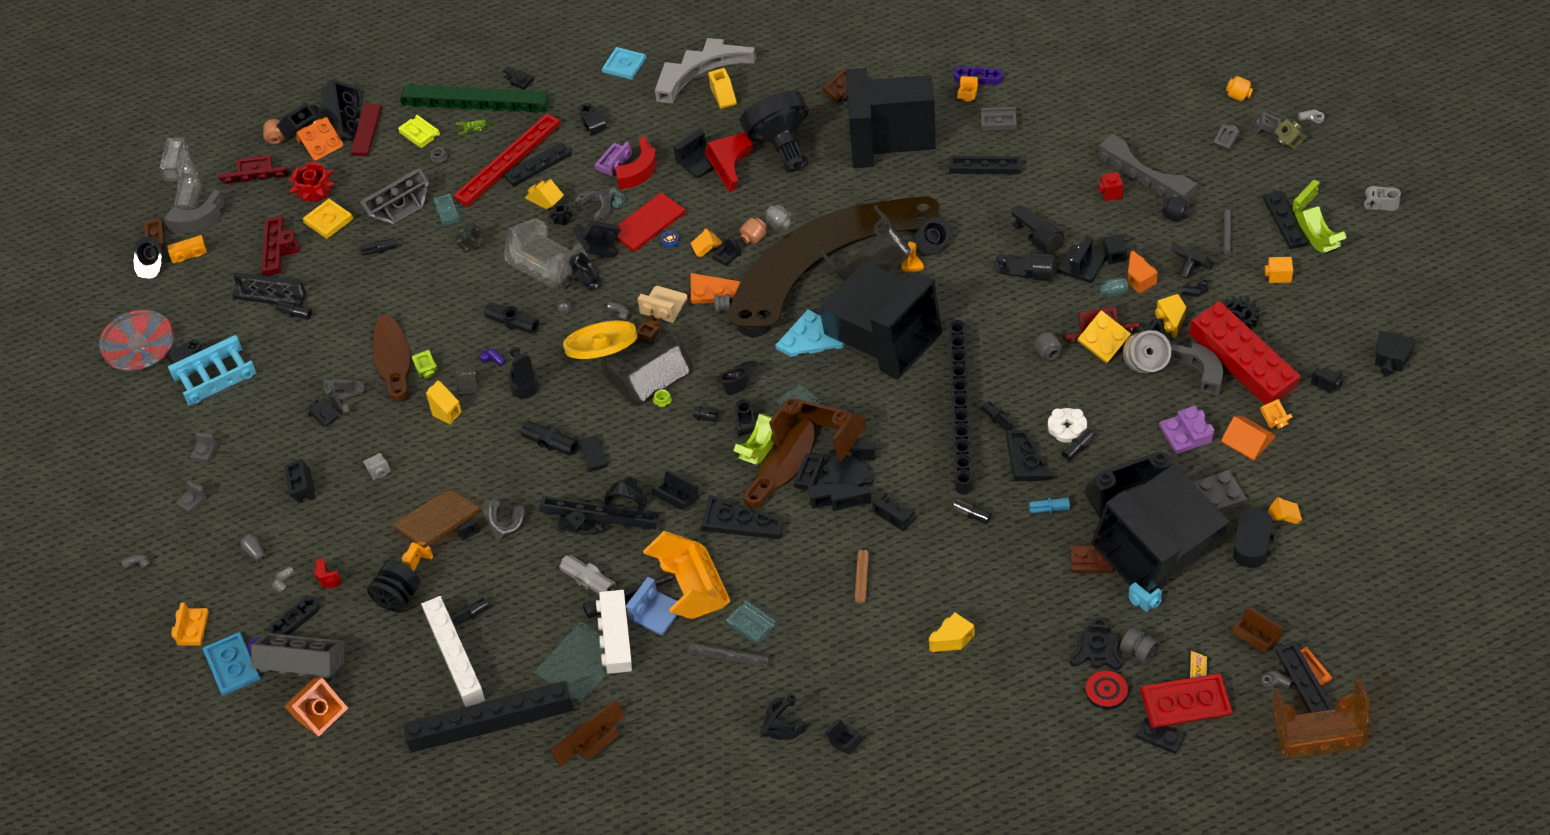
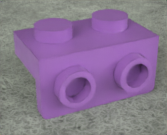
M625 142L623 146L613 143L596 162L595 170L614 176L616 173L615 166L623 165L632 155L630 143Z

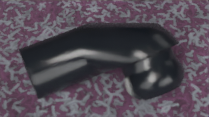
M1201 279L1195 287L1183 286L1182 295L1194 297L1202 295L1209 288L1208 281Z

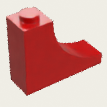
M744 132L708 142L705 155L728 192L736 190L738 183L734 166L740 160L750 155L753 146L752 141L746 137Z

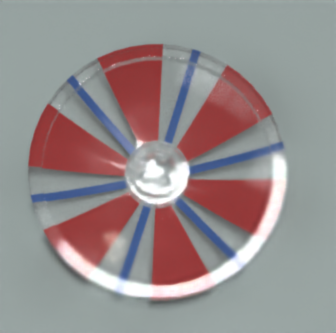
M150 310L132 311L117 317L106 326L100 336L99 349L104 360L110 366L127 371L139 370L157 363L168 353L173 344L174 333L169 321L162 314Z

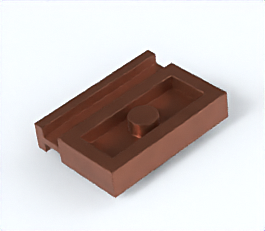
M1071 546L1072 573L1113 574V567L1094 546Z

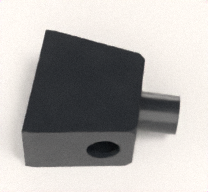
M1379 331L1375 365L1381 367L1380 372L1385 376H1390L1393 370L1402 372L1413 354L1416 340Z

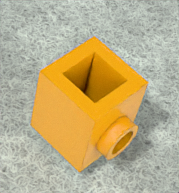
M1269 257L1268 265L1264 267V274L1268 276L1269 283L1292 282V257Z

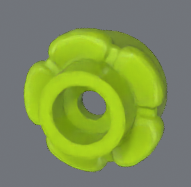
M658 390L654 394L653 402L659 407H665L672 401L671 395L666 390Z

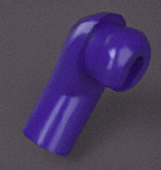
M495 349L484 350L479 355V359L483 363H486L488 360H494L501 367L506 362V359Z

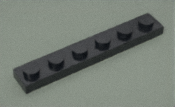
M544 495L539 504V512L548 515L566 516L575 510H580L585 514V520L587 521L596 520L607 524H622L626 527H642L646 530H656L659 513Z

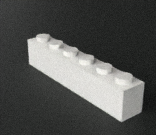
M441 596L421 603L465 707L485 701L482 688Z

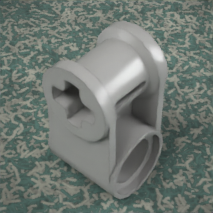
M1370 186L1365 190L1366 200L1364 201V207L1372 210H1397L1400 205L1401 192L1394 187Z

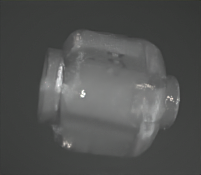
M780 204L770 206L765 213L766 223L777 231L783 228L786 230L792 223L790 220L791 212Z

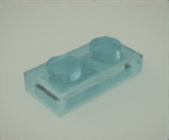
M450 194L433 198L443 227L460 222Z

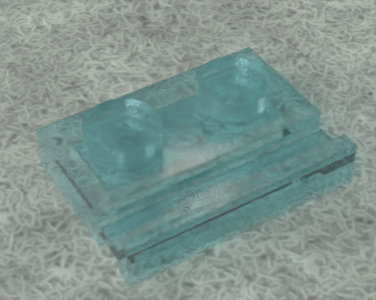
M746 600L741 607L739 606L726 619V623L756 645L771 632L773 627L777 626L774 619Z

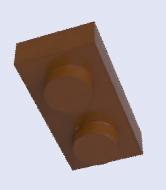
M162 219L144 222L145 237L154 238L162 249L165 248Z

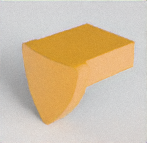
M705 229L703 233L691 242L698 257L704 256L713 247H718L722 244V241L708 229Z
M909 242L902 251L901 270L907 272L923 270L924 265L916 256V243Z
M1280 497L1275 499L1268 510L1272 521L1284 520L1294 524L1302 521L1298 504L1283 500Z

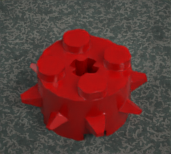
M308 162L306 166L300 167V169L297 167L293 172L292 178H289V181L294 182L290 193H297L301 200L308 202L323 200L330 192L331 185H334L333 182L329 181L333 170H326L322 164L316 162Z

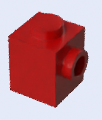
M1119 172L1101 175L1098 190L1099 193H1102L1104 201L1122 199L1123 183Z

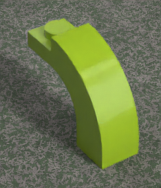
M1319 206L1295 214L1302 232L1319 252L1325 253L1341 247L1340 240L1346 239L1344 231L1335 233L1327 227Z
M759 414L754 431L748 441L735 445L734 452L740 453L739 459L753 464H759L764 460L775 442L769 424L773 416Z

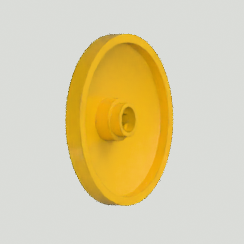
M605 321L573 332L564 340L563 347L565 354L571 358H598L627 348L637 339L638 335L635 325L630 322Z

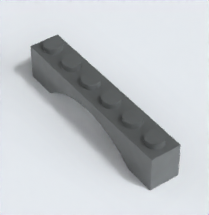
M1112 134L1099 145V157L1103 162L1110 163L1115 169L1125 172L1130 178L1136 179L1145 187L1155 190L1158 195L1165 196L1168 199L1174 196L1185 200L1187 203L1196 196L1197 183L1183 175L1164 174L1144 166L1132 155L1127 142Z

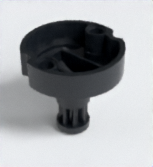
M784 91L768 96L753 104L741 115L739 122L746 137L751 141L773 143L776 151L780 152L786 172H794L807 165V157L803 156L795 133L809 113V109L799 91Z

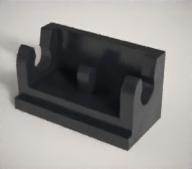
M302 458L284 465L289 495L293 496L298 503L303 502L302 496H307L309 500L316 499L311 470Z
M882 492L872 501L873 512L904 532L917 519L916 511L913 509L910 511L905 510L887 497L888 493Z

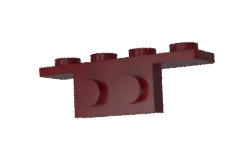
M271 155L236 159L237 172L218 174V179L224 184H232L236 180L249 182L253 178H258L259 180H266L270 176L283 178L285 175L290 174V171L286 166L272 168Z
M1116 306L1078 312L1080 331L1062 334L1063 338L1068 339L1069 342L1077 341L1101 310L1118 323ZM1139 322L1119 324L1128 332L1134 331L1135 327L1140 326Z

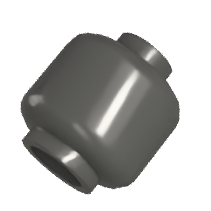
M1051 332L1041 333L1034 342L1035 350L1043 360H1054L1059 357L1062 345L1055 334Z

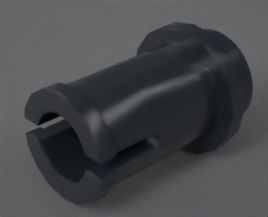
M700 405L695 407L693 418H696L698 421L702 419L716 423L718 410L702 408Z

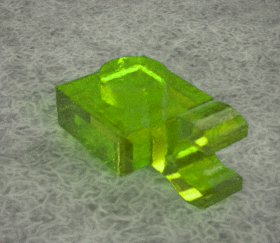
M484 119L456 123L457 125L464 126V130L458 132V134L463 135L471 128L474 131L484 130L483 127L487 126V121Z

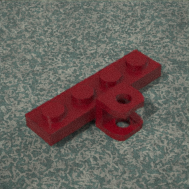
M282 216L265 219L261 268L264 276L281 273L282 253L283 255H292L300 251V242L298 239H294L295 232L293 230L284 231V219Z

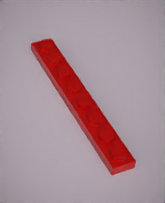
M549 114L544 115L456 192L454 199L468 207L497 182L504 173L508 172L560 126V120Z

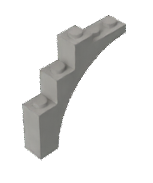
M707 38L703 52L686 50L681 64L664 63L655 88L656 101L673 103L677 94L689 81L713 68L738 63L754 64L756 60L755 48L725 45L722 39Z

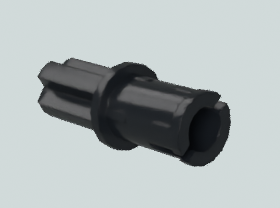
M394 237L387 240H376L377 242L360 246L362 255L377 252L381 254L382 251L397 248Z
M279 300L276 304L277 311L290 314L291 317L297 316L308 320L312 315V309L298 306L297 303L291 304Z
M990 401L983 404L981 410L991 418L993 423L999 424L1005 431L1014 428V424L1004 415L1003 410L996 408Z
M1086 428L1077 438L1072 439V443L1061 452L1062 456L1071 461L1094 438V432Z
M956 498L952 505L954 510L967 515L969 519L972 517L986 525L992 513L976 507V504L972 505L959 498Z
M483 597L469 606L465 605V609L451 616L450 619L454 626L470 618L473 620L475 616L490 608L489 604Z

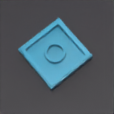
M616 47L603 66L602 72L633 80L647 56L646 54Z

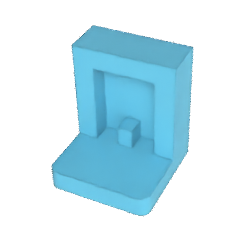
M1134 582L1129 587V600L1133 605H1139L1147 612L1151 608L1155 609L1159 606L1162 590L1157 588L1149 594Z

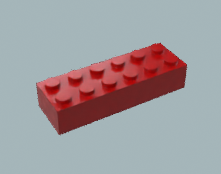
M1220 301L1191 321L1188 333L1200 345L1207 347L1215 353L1221 364L1265 405L1277 399L1281 400L1297 388L1301 376Z

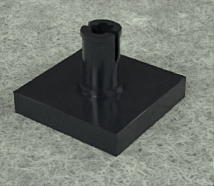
M1176 243L1172 244L1170 250L1178 257L1185 259L1178 273L1179 276L1188 279L1195 264L1210 270L1212 269L1214 263L1207 256Z

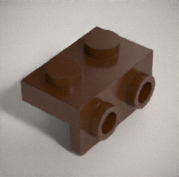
M845 67L822 88V91L836 103L841 99L844 101L848 97Z
M1248 607L1243 618L1233 624L1230 632L1237 635L1239 639L1250 643L1257 650L1267 653L1278 643L1284 628L1251 607Z

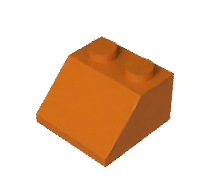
M313 678L284 706L298 722L318 737L348 709L323 678Z

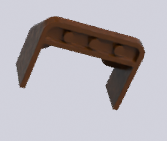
M796 398L786 400L769 422L776 445L781 443L797 420H809L814 424L837 429L838 431L832 440L838 461L841 462L866 428L865 419L862 415Z

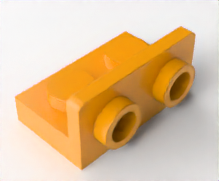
M202 235L167 246L172 263L183 262L186 259L199 257L207 253Z
M185 602L180 603V608L176 611V624L172 627V638L175 639L177 645L202 644L209 614L208 608H188Z

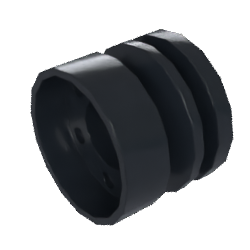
M387 560L380 568L378 576L374 577L372 583L369 584L367 593L379 606L399 613L404 610L410 600V596L414 595L421 581L416 572L407 565L396 560Z

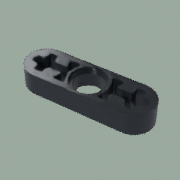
M313 596L302 599L270 625L269 633L290 635L319 611L320 605L318 600ZM293 616L300 617L296 622L289 621ZM275 630H282V632H275Z

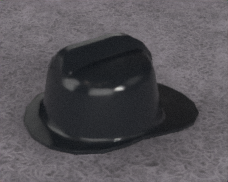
M937 217L926 221L915 235L916 247L924 254L931 255L937 253L951 236L949 224L942 218Z
M147 236L140 238L135 244L134 270L141 278H154L160 272L163 250L157 240Z
M756 361L744 362L728 372L720 374L715 380L718 383H722L727 395H733L747 387L749 374L757 368L758 364Z

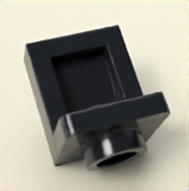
M325 398L320 401L315 400L309 406L308 415H313L324 427L339 415Z
M840 719L825 732L831 745L835 749L847 754L855 750L863 741L860 734L847 729Z

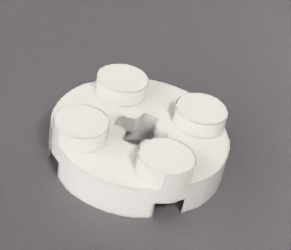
M1055 409L1048 419L1049 433L1061 442H1072L1073 438H1077L1087 428V420L1080 409ZM1070 423L1072 425H1070L1069 428H1066L1065 425L1062 424Z

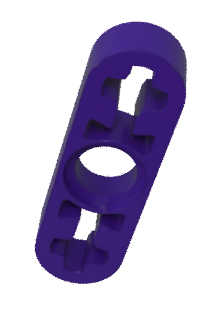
M957 67L953 72L954 80L959 83L960 74H963L962 76H969L970 74V77L982 75V77L978 78V84L997 85L1003 81V72L1000 69Z

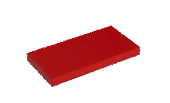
M660 193L619 224L621 231L616 240L635 253L686 214V210L663 193Z
M1221 673L1146 685L1140 688L1151 729L1219 718L1233 713Z

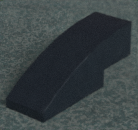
M835 483L808 486L812 509L831 505L833 511L871 503L870 489L860 486Z

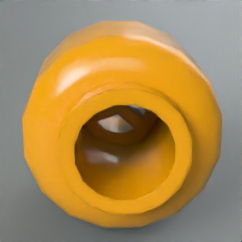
M1236 76L1234 79L1231 78L1225 91H1227L1228 97L1244 101L1245 98L1251 96L1253 89L1250 88L1251 82L1249 80Z

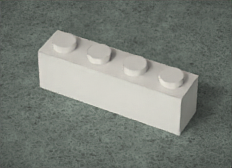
M624 590L599 592L600 600H596L597 612H601V618H598V629L603 630V636H599L600 648L605 649V654H601L602 666H606L607 674L631 672V654Z

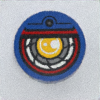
M667 231L661 235V244L666 248H673L679 243L678 234L674 231Z

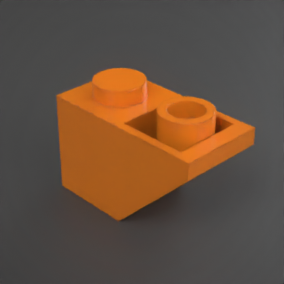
M1132 251L1130 253L1127 283L1140 294L1157 284L1158 272L1142 256Z

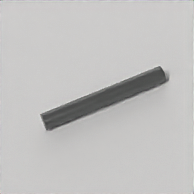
M1230 210L1224 211V254L1231 253Z

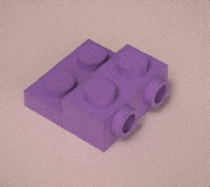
M1196 406L1177 412L1176 417L1159 422V427L1175 454L1212 442L1214 429L1211 424H1206L1203 410H1198Z

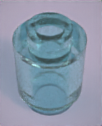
M1115 277L1103 280L1101 285H1099L1100 294L1102 296L1105 295L1106 299L1124 295L1125 292H1128L1126 278Z

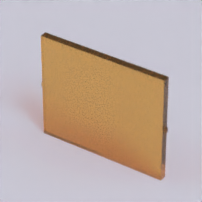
M447 489L392 526L408 539H411L422 548H426L481 512V509L451 489Z

